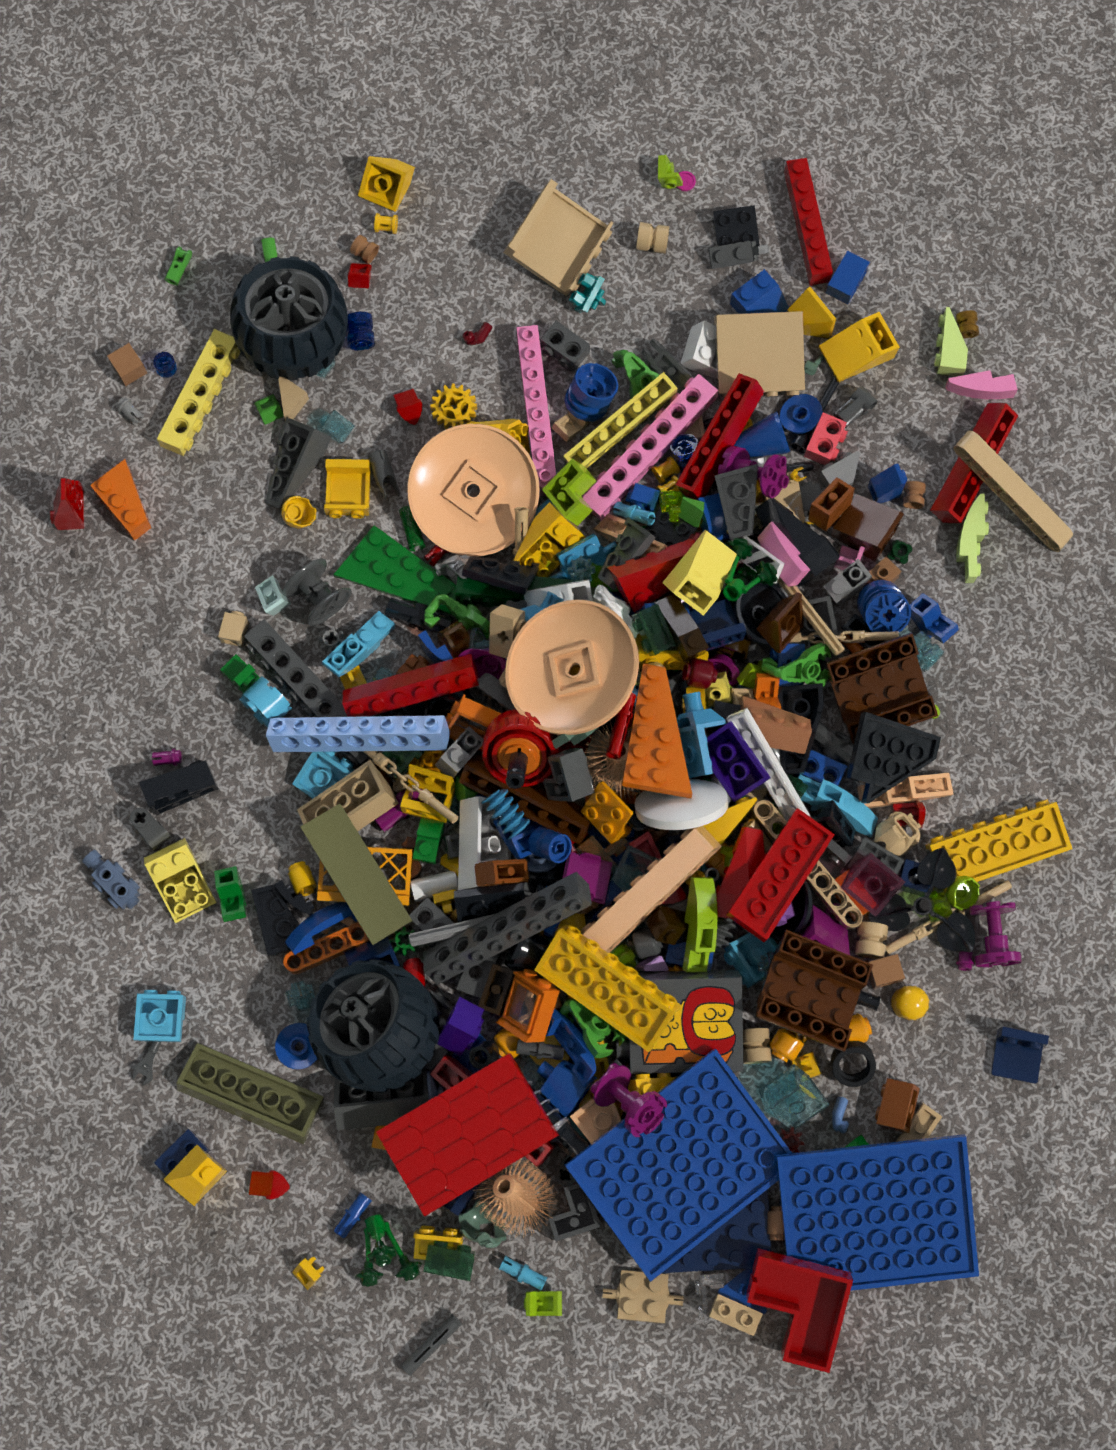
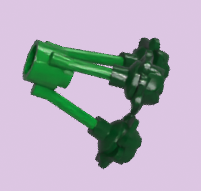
M734 538L733 541H728V547L737 554L728 577L725 579L727 585L723 589V594L729 601L738 600L742 594H746L757 583L772 586L778 580L776 576L777 570L774 565L764 561H760L759 565L755 566L757 572L754 580V577L748 575L746 571L734 573L739 560H745L747 557L752 556L751 550L753 546L746 539Z
M373 1215L365 1219L366 1262H364V1269L356 1274L355 1279H360L362 1286L370 1287L377 1285L378 1279L382 1278L383 1273L373 1269V1263L379 1267L389 1265L392 1258L396 1256V1252L400 1258L398 1261L401 1264L398 1274L395 1275L396 1278H403L406 1282L416 1278L420 1274L419 1268L422 1263L409 1261L407 1255L404 1256L390 1230L389 1222H384L382 1215ZM385 1232L393 1247H388L381 1241V1238L385 1236ZM371 1239H376L375 1248L371 1252Z

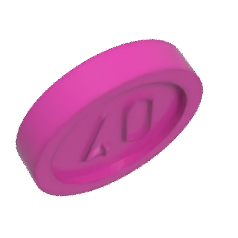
M688 171L680 172L679 175L683 181V186H678L677 188L681 191H690L695 186V176Z

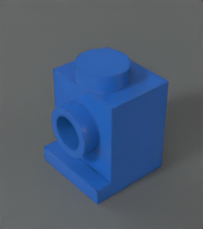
M635 483L634 489H629L626 502H630V506L637 505L643 510L655 512L660 498V491Z

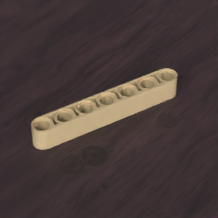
M971 430L967 431L954 446L955 453L1049 549L1054 552H1060L1072 538V530L977 433Z
M761 800L752 808V817L771 841L774 842L778 835L773 833L772 825L778 823L783 828L787 821L771 802ZM759 806H765L768 809L769 814L767 817H761L757 813ZM818 860L806 879L809 887L844 928L853 929L859 926L863 919L861 911ZM818 876L826 879L827 885L825 888L817 886L816 878ZM833 894L840 896V906H834L831 903V896ZM847 912L855 914L856 922L854 924H849L846 921L845 916Z

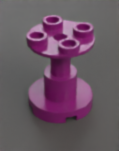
M731 446L723 453L722 458H725L723 465L719 464L718 475L758 463L750 460L749 453L745 448ZM773 454L766 460L763 467L758 466L757 480H760L761 492L765 497L774 498L781 492L782 488L785 489L788 486L789 477L787 476V459L785 456Z
M1000 901L987 902L986 907H983V905L970 906L971 915L987 916L989 936L984 937L986 954L975 956L976 967L989 968L996 965H1002L1003 967L1020 964L1022 962L1021 952L1009 951L1008 936L1002 933L1000 914L1015 911L1016 903H1003L1000 906Z
M613 1063L608 1067L607 1072L600 1080L596 1081L591 1087V1092L594 1094V1102L600 1107H605L618 1100L621 1102V1109L626 1113V1130L635 1137H640L639 1134L641 1133L646 1135L651 1133L663 1120L664 1114L662 1110L663 1107L667 1108L665 1098L655 1091L641 1095L637 1091L630 1092L627 1090L631 1077L630 1070L624 1065L619 1066Z

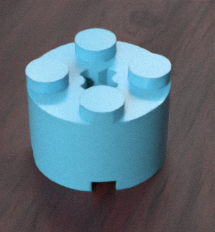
M261 676L242 694L239 700L247 709L250 708L254 712L253 716L261 724L268 728L270 718H283L292 707L289 706L290 704L275 687H269L267 685L269 681Z

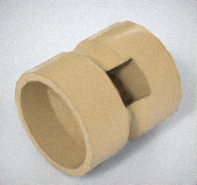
M640 222L636 250L648 251L652 248L656 253L666 254L670 226L657 225L653 228V225L650 223Z
M861 922L858 926L857 936L860 937V940L856 942L855 955L870 959L884 958L886 945L883 944V941L887 939L888 926L875 922Z
M769 1028L743 1030V1064L772 1062L771 1048L767 1047V1044L770 1042Z

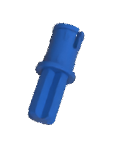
M360 1192L348 1210L345 1209L346 1213L335 1227L334 1232L340 1237L345 1238L356 1222L361 1221L360 1216L372 1200Z

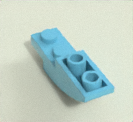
M378 611L354 635L350 634L322 661V664L338 677L348 673L380 646V642L395 628L396 624Z
M801 774L799 775L794 788L803 802L815 806L833 800L856 829L855 831L870 838L872 837L878 817L864 803H861L859 799L846 790L825 779L818 783Z

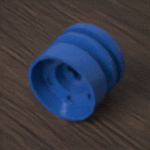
M597 363L582 365L576 371L572 383L565 394L564 401L569 412L583 421L594 422L602 419L618 390L619 385L616 376L607 367Z
M873 581L867 584L859 593L857 609L871 631L901 632L908 625L911 617V606L900 589L891 581Z

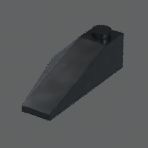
M769 498L755 508L764 529L770 522H773L800 552V559L810 569L799 582L798 587L816 577L840 558L838 552L825 536L813 531L808 523H803L796 518L792 511L775 498Z
M822 683L781 686L778 689L781 709L810 719L812 728L805 754L780 750L781 766L786 775L805 773L824 707Z

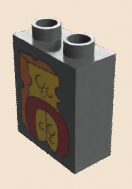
M738 970L638 972V975L645 980L655 983L659 990L665 994L672 995L681 1007L674 1014L650 1052L644 1050L628 1037L625 1038L620 1047L619 1041L616 1040V1059L629 1060L631 1074L682 1073L713 1049L718 1051L732 1071H743L742 977Z

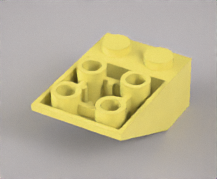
M704 530L663 581V584L672 593L704 616L719 597L737 554L707 530Z
M185 838L144 858V865L175 923L216 903Z

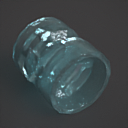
M922 630L914 639L919 652L917 658L920 668L926 672L943 656L945 651L936 643L932 644L931 638Z

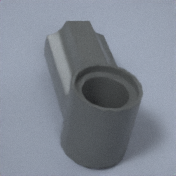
M861 386L833 416L847 422L845 427L847 428L862 414L866 415L868 409L872 410L878 401Z

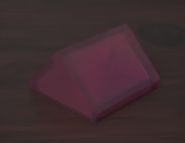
M870 852L850 867L841 888L876 917L903 886L905 881Z

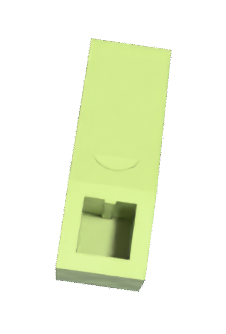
M946 307L944 314L939 316L938 327H942L941 334L937 336L936 347H940L939 354L936 353L934 366L938 367L937 374L956 377L963 376L966 370L968 348L950 307Z

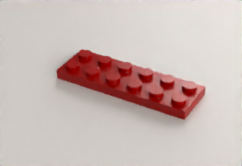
M799 808L794 810L726 916L762 942L767 941L835 834Z

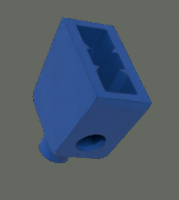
M563 1060L554 1068L544 1061L537 1070V1073L546 1079L541 1088V1093L547 1099H550V1102L556 1108H559V1112L564 1117H568L576 1110L597 1077L593 1076L588 1087L584 1088L571 1071L574 1064Z

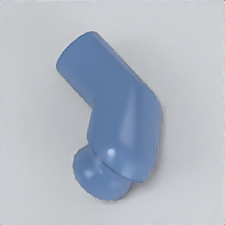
M837 1097L832 1111V1127L836 1132L840 1131L841 1133H846L849 1126L848 1121L842 1120L848 1104V1100L844 1097Z

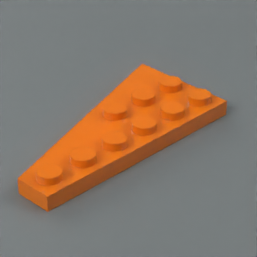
M643 663L622 786L691 799L692 790L666 667Z

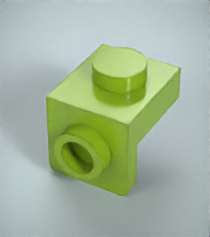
M761 660L757 665L748 663L737 677L739 685L754 689L756 673H766L762 670Z
M562 1291L526 1292L524 1299L526 1316H562Z

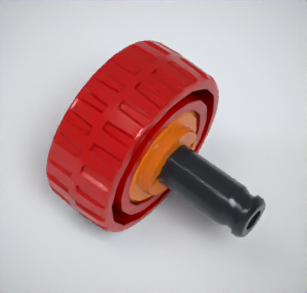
M516 709L501 713L491 721L485 732L482 745V759L487 770L494 778L513 789L529 787L543 782L544 778L552 774L548 757L559 753V747L555 749L552 740L558 737V735L539 729L534 725V722L541 725L535 716L532 717L529 712L524 713L526 716L521 715Z

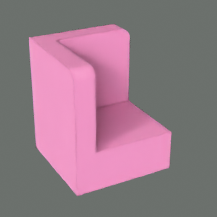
M842 545L839 553L840 558L837 559L834 567L844 570L857 559L861 560L865 547L861 546L859 551Z

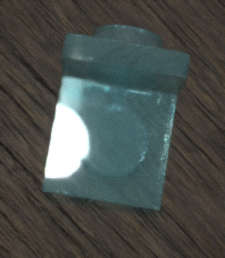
M333 410L329 413L325 412L318 421L320 425L317 429L320 432L325 431L341 444L355 425L336 410Z

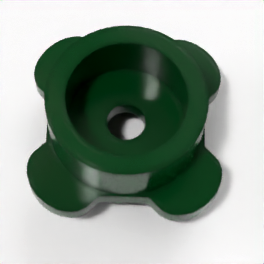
M894 540L891 544L892 549L888 552L887 556L890 560H897L901 564H906L908 562V555L912 552V546L905 542Z

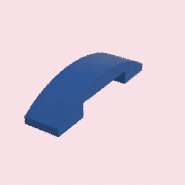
M336 902L320 909L305 919L290 934L285 943L291 952L296 955L314 945L312 936L349 916L354 922L358 920L347 902Z
M554 1008L546 1037L551 1035L556 1037L575 1063L571 1071L584 1088L588 1087L596 1072L594 1056L585 1044L580 1031L570 1020Z

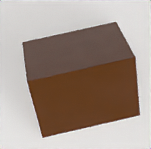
M797 592L779 601L756 628L777 653H781L803 627L802 594Z

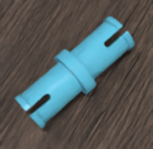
M617 502L614 505V508L619 509V511L613 510L616 516L629 517L634 522H640L648 526L655 522V519L649 518V516L655 518V513L643 510L640 506H630L622 502Z
M508 1256L504 1257L499 1270L517 1278L518 1282L522 1283L523 1281L539 1291L542 1290L548 1278L530 1269L529 1265H522L508 1258Z

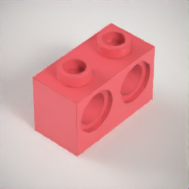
M823 412L807 446L804 457L823 465L830 463L831 460L835 462L840 451L837 449V445L839 442H844L848 433L845 430L847 422ZM827 429H834L837 433L830 434L827 432ZM825 447L828 452L822 453L818 448Z

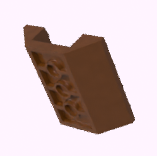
M913 633L826 663L828 678L835 700L853 745L861 712H867L906 726L938 716L933 697L927 691L917 655L919 652Z
M785 930L771 959L758 998L756 1017L845 1052L852 1032L849 1025L860 991L867 985L873 964Z

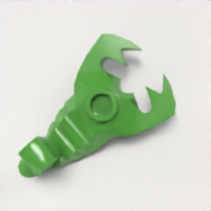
M624 349L613 353L614 358L611 360L616 368L625 367L630 382L629 393L631 399L659 376L658 373L651 371L645 362L634 353Z
M445 594L436 596L424 611V622L429 628H433L439 622L440 618L434 617L433 614L443 604L458 620V626L463 630L468 631L470 629L483 640H487L490 636V622L482 616L480 610L471 604L465 607Z
M820 642L805 650L798 659L785 666L777 668L778 664L768 657L762 659L761 667L764 672L784 681L803 682L805 684L822 683L824 686L828 680V671L826 669L821 671L818 659L824 661L825 657L831 658V653L827 645Z
M575 999L566 1000L559 1010L560 1013L573 1023L574 1020L568 1015L569 1012H572L573 1017L576 1018V1021L583 1030V1039L594 1058L607 1057L614 1051L606 1049L608 1043L601 1045L597 1043L603 1041L604 1036H608L610 1032L614 1033L612 1041H619V1047L626 1038L625 1035Z

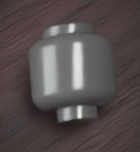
M649 926L633 931L632 939L628 941L631 953H636L640 959L658 955L661 952V948L664 947L663 942L655 940Z

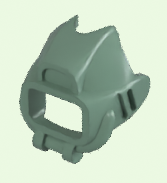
M482 1199L476 1200L473 1207L459 1215L460 1233L463 1237L478 1243L481 1247H497L501 1241L507 1239L503 1230L505 1227L498 1228V1224H494L495 1238H491L486 1232H480L481 1224H493L494 1222L489 1220L491 1216L486 1217L489 1215L486 1214L488 1209L483 1211L484 1204L487 1206V1203L483 1202L478 1206L477 1204L480 1203L479 1201L482 1202Z

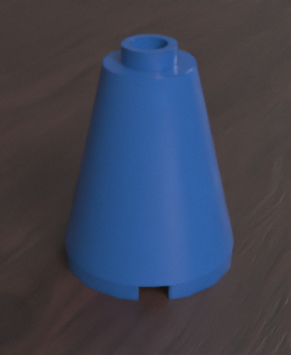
M778 412L771 413L742 431L734 445L745 448L750 458L771 456L773 454L781 455L790 452Z

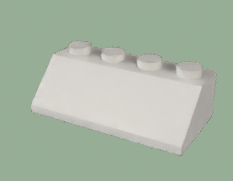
M477 796L460 800L458 890L483 888L476 885L475 864L494 860H511V851L504 843L493 822L498 818L492 819L495 810H486L490 804L489 802L481 804L486 799L485 797Z

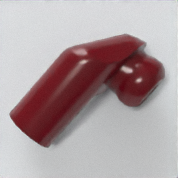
M484 322L478 332L465 331L463 333L465 344L472 346L484 343L493 327L491 324Z

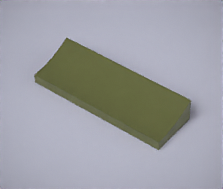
M340 803L300 826L372 945L412 921Z
M199 1043L196 1044L176 1082L177 1091L303 1145L324 1099V1096Z

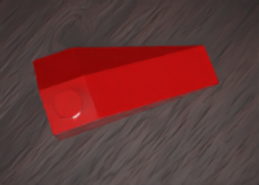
M67 478L60 479L53 502V511H50L51 523L55 525L57 530L84 529V488L80 481Z
M742 827L732 850L733 858L730 865L724 869L725 877L723 882L716 889L717 917L729 918L726 916L727 912L764 858L763 830Z

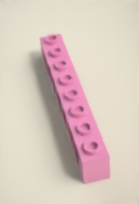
M538 325L516 327L531 458L539 479V496H547L542 489L554 478L556 468Z
M700 374L695 378L691 377L684 385L685 389L680 394L676 393L669 402L671 404L666 409L662 408L656 414V420L651 425L647 424L641 430V435L636 441L633 439L629 442L624 454L616 456L608 471L601 472L596 479L597 482L582 495V498L593 510L591 513L600 521L614 509V505L628 494L629 489H632L635 483H638L718 398V390ZM695 396L698 400L695 403H690L687 401V398ZM675 412H681L683 413V416L679 419H676L672 416V414ZM661 427H666L669 430L666 434L657 432ZM652 443L654 447L646 450L643 448V445ZM636 458L639 460V463L632 466L628 464V461ZM616 474H623L625 476L622 481H615L613 479ZM603 489L610 491V494L606 497L598 495Z

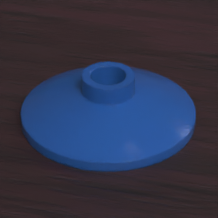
M795 395L783 404L780 410V421L789 432L796 434L809 432L817 426L823 413L822 406L818 399L812 395Z
M290 1024L277 1036L275 1043L276 1055L280 1062L288 1068L296 1070L305 1069L314 1064L318 1059L309 1042L307 1024ZM297 1043L303 1044L304 1048L302 1051H296L295 1046Z

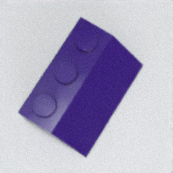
M732 721L707 736V746L712 761V772L733 802H736L771 778Z

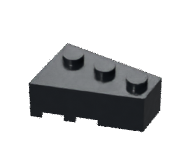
M198 760L189 766L139 782L148 807L156 816L219 789L206 760Z

